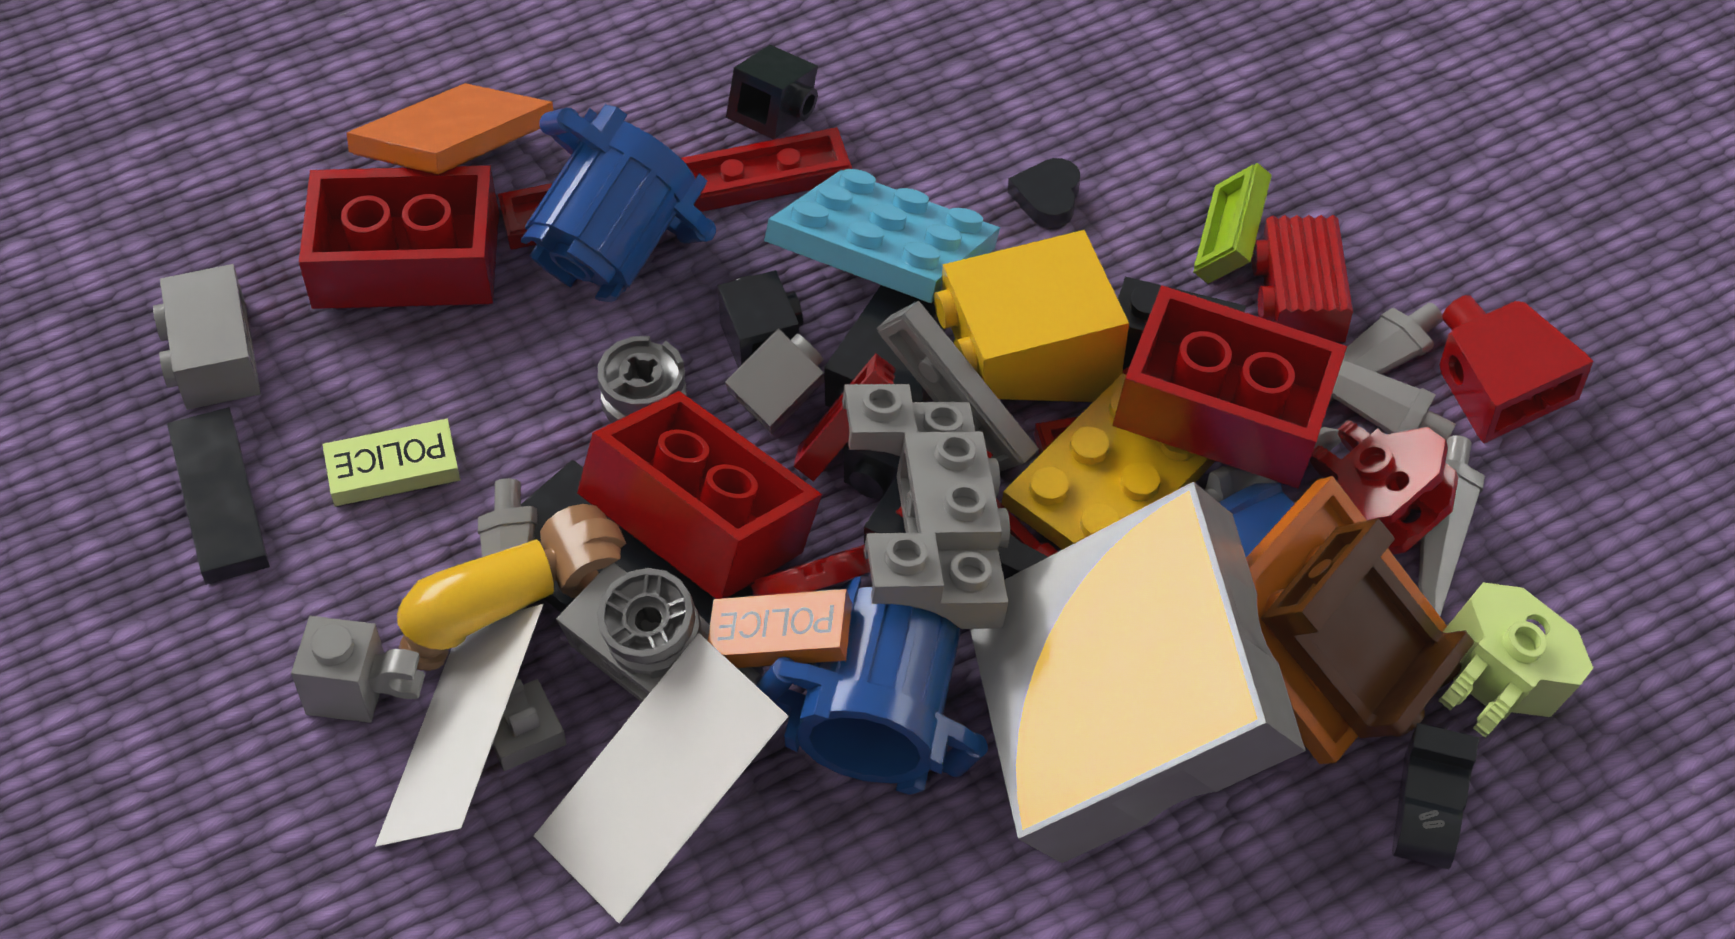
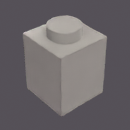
M778 328L725 381L728 392L773 434L824 383V372L818 367L824 359L800 334L797 333L790 340Z

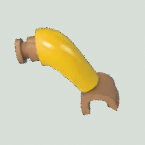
M580 504L569 506L558 511L546 521L540 531L541 543L537 539L450 567L418 580L403 598L397 612V623L404 634L399 644V649L419 653L418 670H435L444 665L449 652L448 649L460 645L468 635L553 594V581H557L562 593L571 598H576L599 574L598 569H604L620 560L621 547L626 544V541L618 524L607 519L605 514L596 505Z

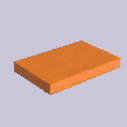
M464 83L346 132L348 150L353 155L439 175L540 129V118L544 113L553 111V102Z

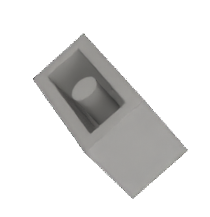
M234 264L160 278L163 304L153 305V314L160 340H168L170 350L159 352L160 364L167 388L178 386L186 410L261 395L246 302Z

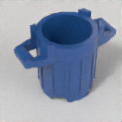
M607 104L603 106L598 116L596 112L589 108L583 118L574 109L568 107L550 111L541 116L540 128L544 134L551 136L571 156L526 223L525 229L527 231L521 238V243L528 244L530 241H534L537 244L530 257L546 272L569 287H572L576 279L601 286L595 299L612 303L618 299L622 292H625L628 287L630 288L666 230L675 234L677 239L684 244L708 242L714 238L716 234L715 223L711 219L706 218L694 206L708 181L700 173L695 179L686 163L669 147L651 134L624 121L628 114L616 106Z
M861 576L854 577L840 588L847 590L852 601L846 661L818 662L813 666L795 662L787 657H781L771 665L756 684L763 693L789 715L784 735L785 746L798 752L800 745L802 750L818 764L844 776L867 782L897 783L896 791L909 795L925 790L929 770L941 775L942 772L947 773L953 777L964 775L987 753L988 744L986 739L979 733L972 732L962 724L943 715L961 634L960 628H957V625L949 619L925 609L896 604H872V587L860 588ZM794 684L807 689V693L803 695L789 688ZM948 745L953 747L951 750L947 752Z

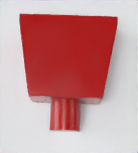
M1464 295L1454 300L1443 312L1442 320L1452 331L1447 337L1439 364L1440 371L1474 431L1483 443H1487L1580 399L1594 361L1525 302L1514 301L1486 313L1471 295Z

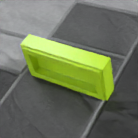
M1258 163L1215 185L1193 271L1207 284L1251 262L1272 176Z

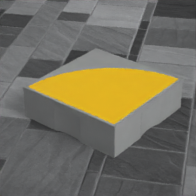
M1194 482L1005 579L1008 607L1003 627L997 629H970L1017 837L1022 842L1061 863L1146 825L1161 812L1181 801L1206 793L1218 792L1306 751L1279 663L1268 648L1261 630L1258 617L1257 592L1233 514Z

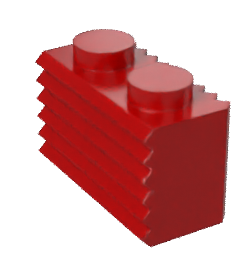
M1272 215L1267 218L1263 239L1256 240L1252 254L1253 275L1264 277V286H1260L1258 292V317L1333 342H1346L1353 308L1338 218L1335 215H1331L1328 218L1322 215L1313 218L1308 215L1303 219L1298 215L1291 219L1286 215L1279 219Z

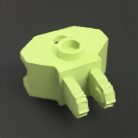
M1483 582L1443 631L1444 633L1466 630L1474 640V644L1461 659L1462 667L1460 672L1453 679V683L1439 699V702L1449 710H1452L1455 705H1460L1469 694L1478 699L1486 707L1478 715L1477 723L1473 729L1486 738L1502 719L1505 720L1512 712L1551 717L1584 682L1593 670V666L1579 631L1522 587ZM1526 620L1538 621L1544 627L1545 634L1537 625Z

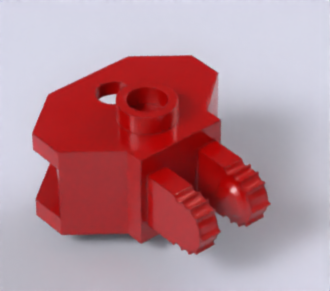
M1347 420L1338 428L1337 434L1342 444L1350 451L1346 456L1340 459L1327 450V448L1320 445L1314 448L1309 461L1319 475L1323 478L1333 476L1367 521L1379 518L1393 535L1395 540L1388 547L1393 555L1408 551L1453 512L1459 478L1456 470L1445 463L1448 451L1446 440L1429 427L1385 434L1377 428L1370 434L1356 423H1353L1352 420ZM1411 509L1421 512L1420 517L1416 521L1411 523L1403 522L1410 515Z

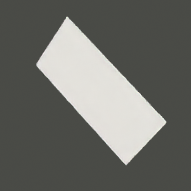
M544 604L516 611L507 617L491 623L468 635L464 642L451 649L375 847L462 828Z
M698 633L539 828L534 837L620 924L789 716Z

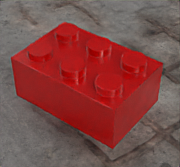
M491 165L456 166L439 175L408 167L310 170L299 266L311 308L493 304L499 210Z
M1161 285L1126 374L1112 426L1299 489L1316 445L1347 346Z
M680 391L593 432L577 491L578 495L590 504L596 505L605 516L613 520L716 599L728 598L752 584L755 579L769 574L801 555L822 497V493Z

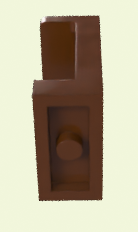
M1379 518L1336 527L1261 617L1262 621L1359 738L1400 737L1412 731L1416 724L1423 720L1425 716L1423 708L1437 690L1448 684L1458 675L1462 667L1461 659L1474 644V640L1466 630L1449 633L1440 631L1381 559L1382 554L1395 538Z

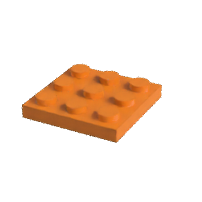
M1333 476L1316 480L1246 557L1257 592L1258 617L1264 639L1272 655L1279 663L1303 744L1319 764L1336 763L1357 739L1358 735L1262 621L1261 617L1336 527L1367 521ZM1387 548L1382 554L1381 559L1436 627L1443 632L1447 625Z

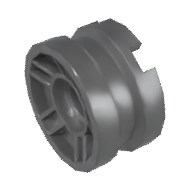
M650 336L629 337L616 342L607 349L598 363L601 405L607 419L611 423L677 391L687 396L684 361L679 351L666 340L661 345L651 342Z
M645 568L628 572L615 580L601 597L597 611L599 631L619 667L632 675H635V673L651 675L652 679L663 677L698 633L702 635L700 616L694 606L691 594L679 578L665 570ZM647 619L650 623L659 622L660 625L653 631L645 632L640 623Z

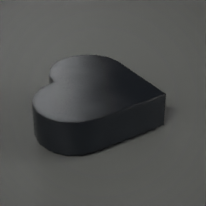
M1052 158L1008 178V193L1035 223L1046 228H1058L1065 226L1071 221L1074 214L1075 198L1079 193L1080 171L1074 163L1063 158Z

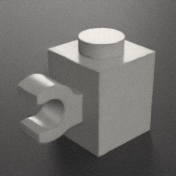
M310 615L291 671L306 715L367 723L372 722L380 693L403 699H418L425 677L424 671L416 670L420 659L419 653L406 649H392L384 653L375 623Z

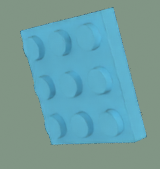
M857 169L840 170L770 217L764 238L765 242L932 303L934 301V293L942 289L943 264L992 252L996 246L1000 227L984 222L983 217L973 210L966 208L948 209L929 202V197L920 191L909 188L893 189L876 183L875 177L868 172Z

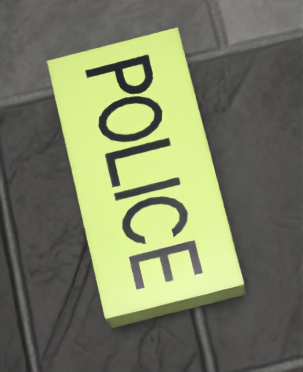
M448 418L322 444L334 507L461 481Z

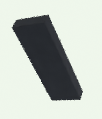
M230 407L167 423L199 567L205 584L269 568L270 565Z

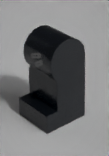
M1421 723L1416 724L1404 757L1392 846L1393 856L1448 870L1451 868L1459 841L1463 811L1466 808L1471 772L1476 762L1479 737Z

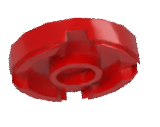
M865 545L755 579L754 584H751L752 596L812 592L870 572L869 559H865Z

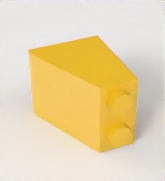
M1085 230L943 264L942 289L934 293V305L939 323L943 329L951 327L956 338L954 345L998 399L1094 402L1122 374L1129 322Z

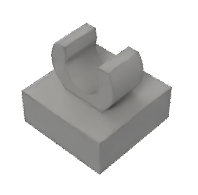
M518 679L513 686L492 744V748L503 771H507L567 745L564 730L538 679L524 685Z

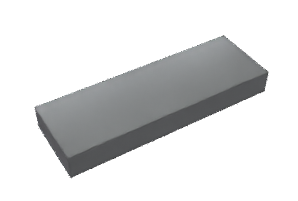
M920 301L890 315L876 328L880 336L934 402H970L975 432H983L986 450L993 454L991 458L997 459L1000 472L1025 463L1039 449Z

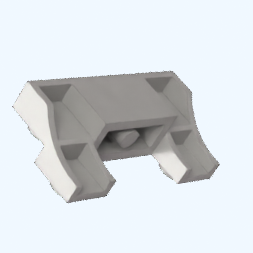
M845 384L842 404L843 409L847 410L850 430L849 450H872L900 456L897 483L906 533H869L866 536L864 554L865 559H869L873 585L871 591L872 604H896L925 609L949 619L961 629L1002 628L1008 607V597L998 549L1008 547L1010 521L1007 509L997 507L996 498L1000 487L999 464L996 458H988L983 432H975L970 402H912L909 384Z

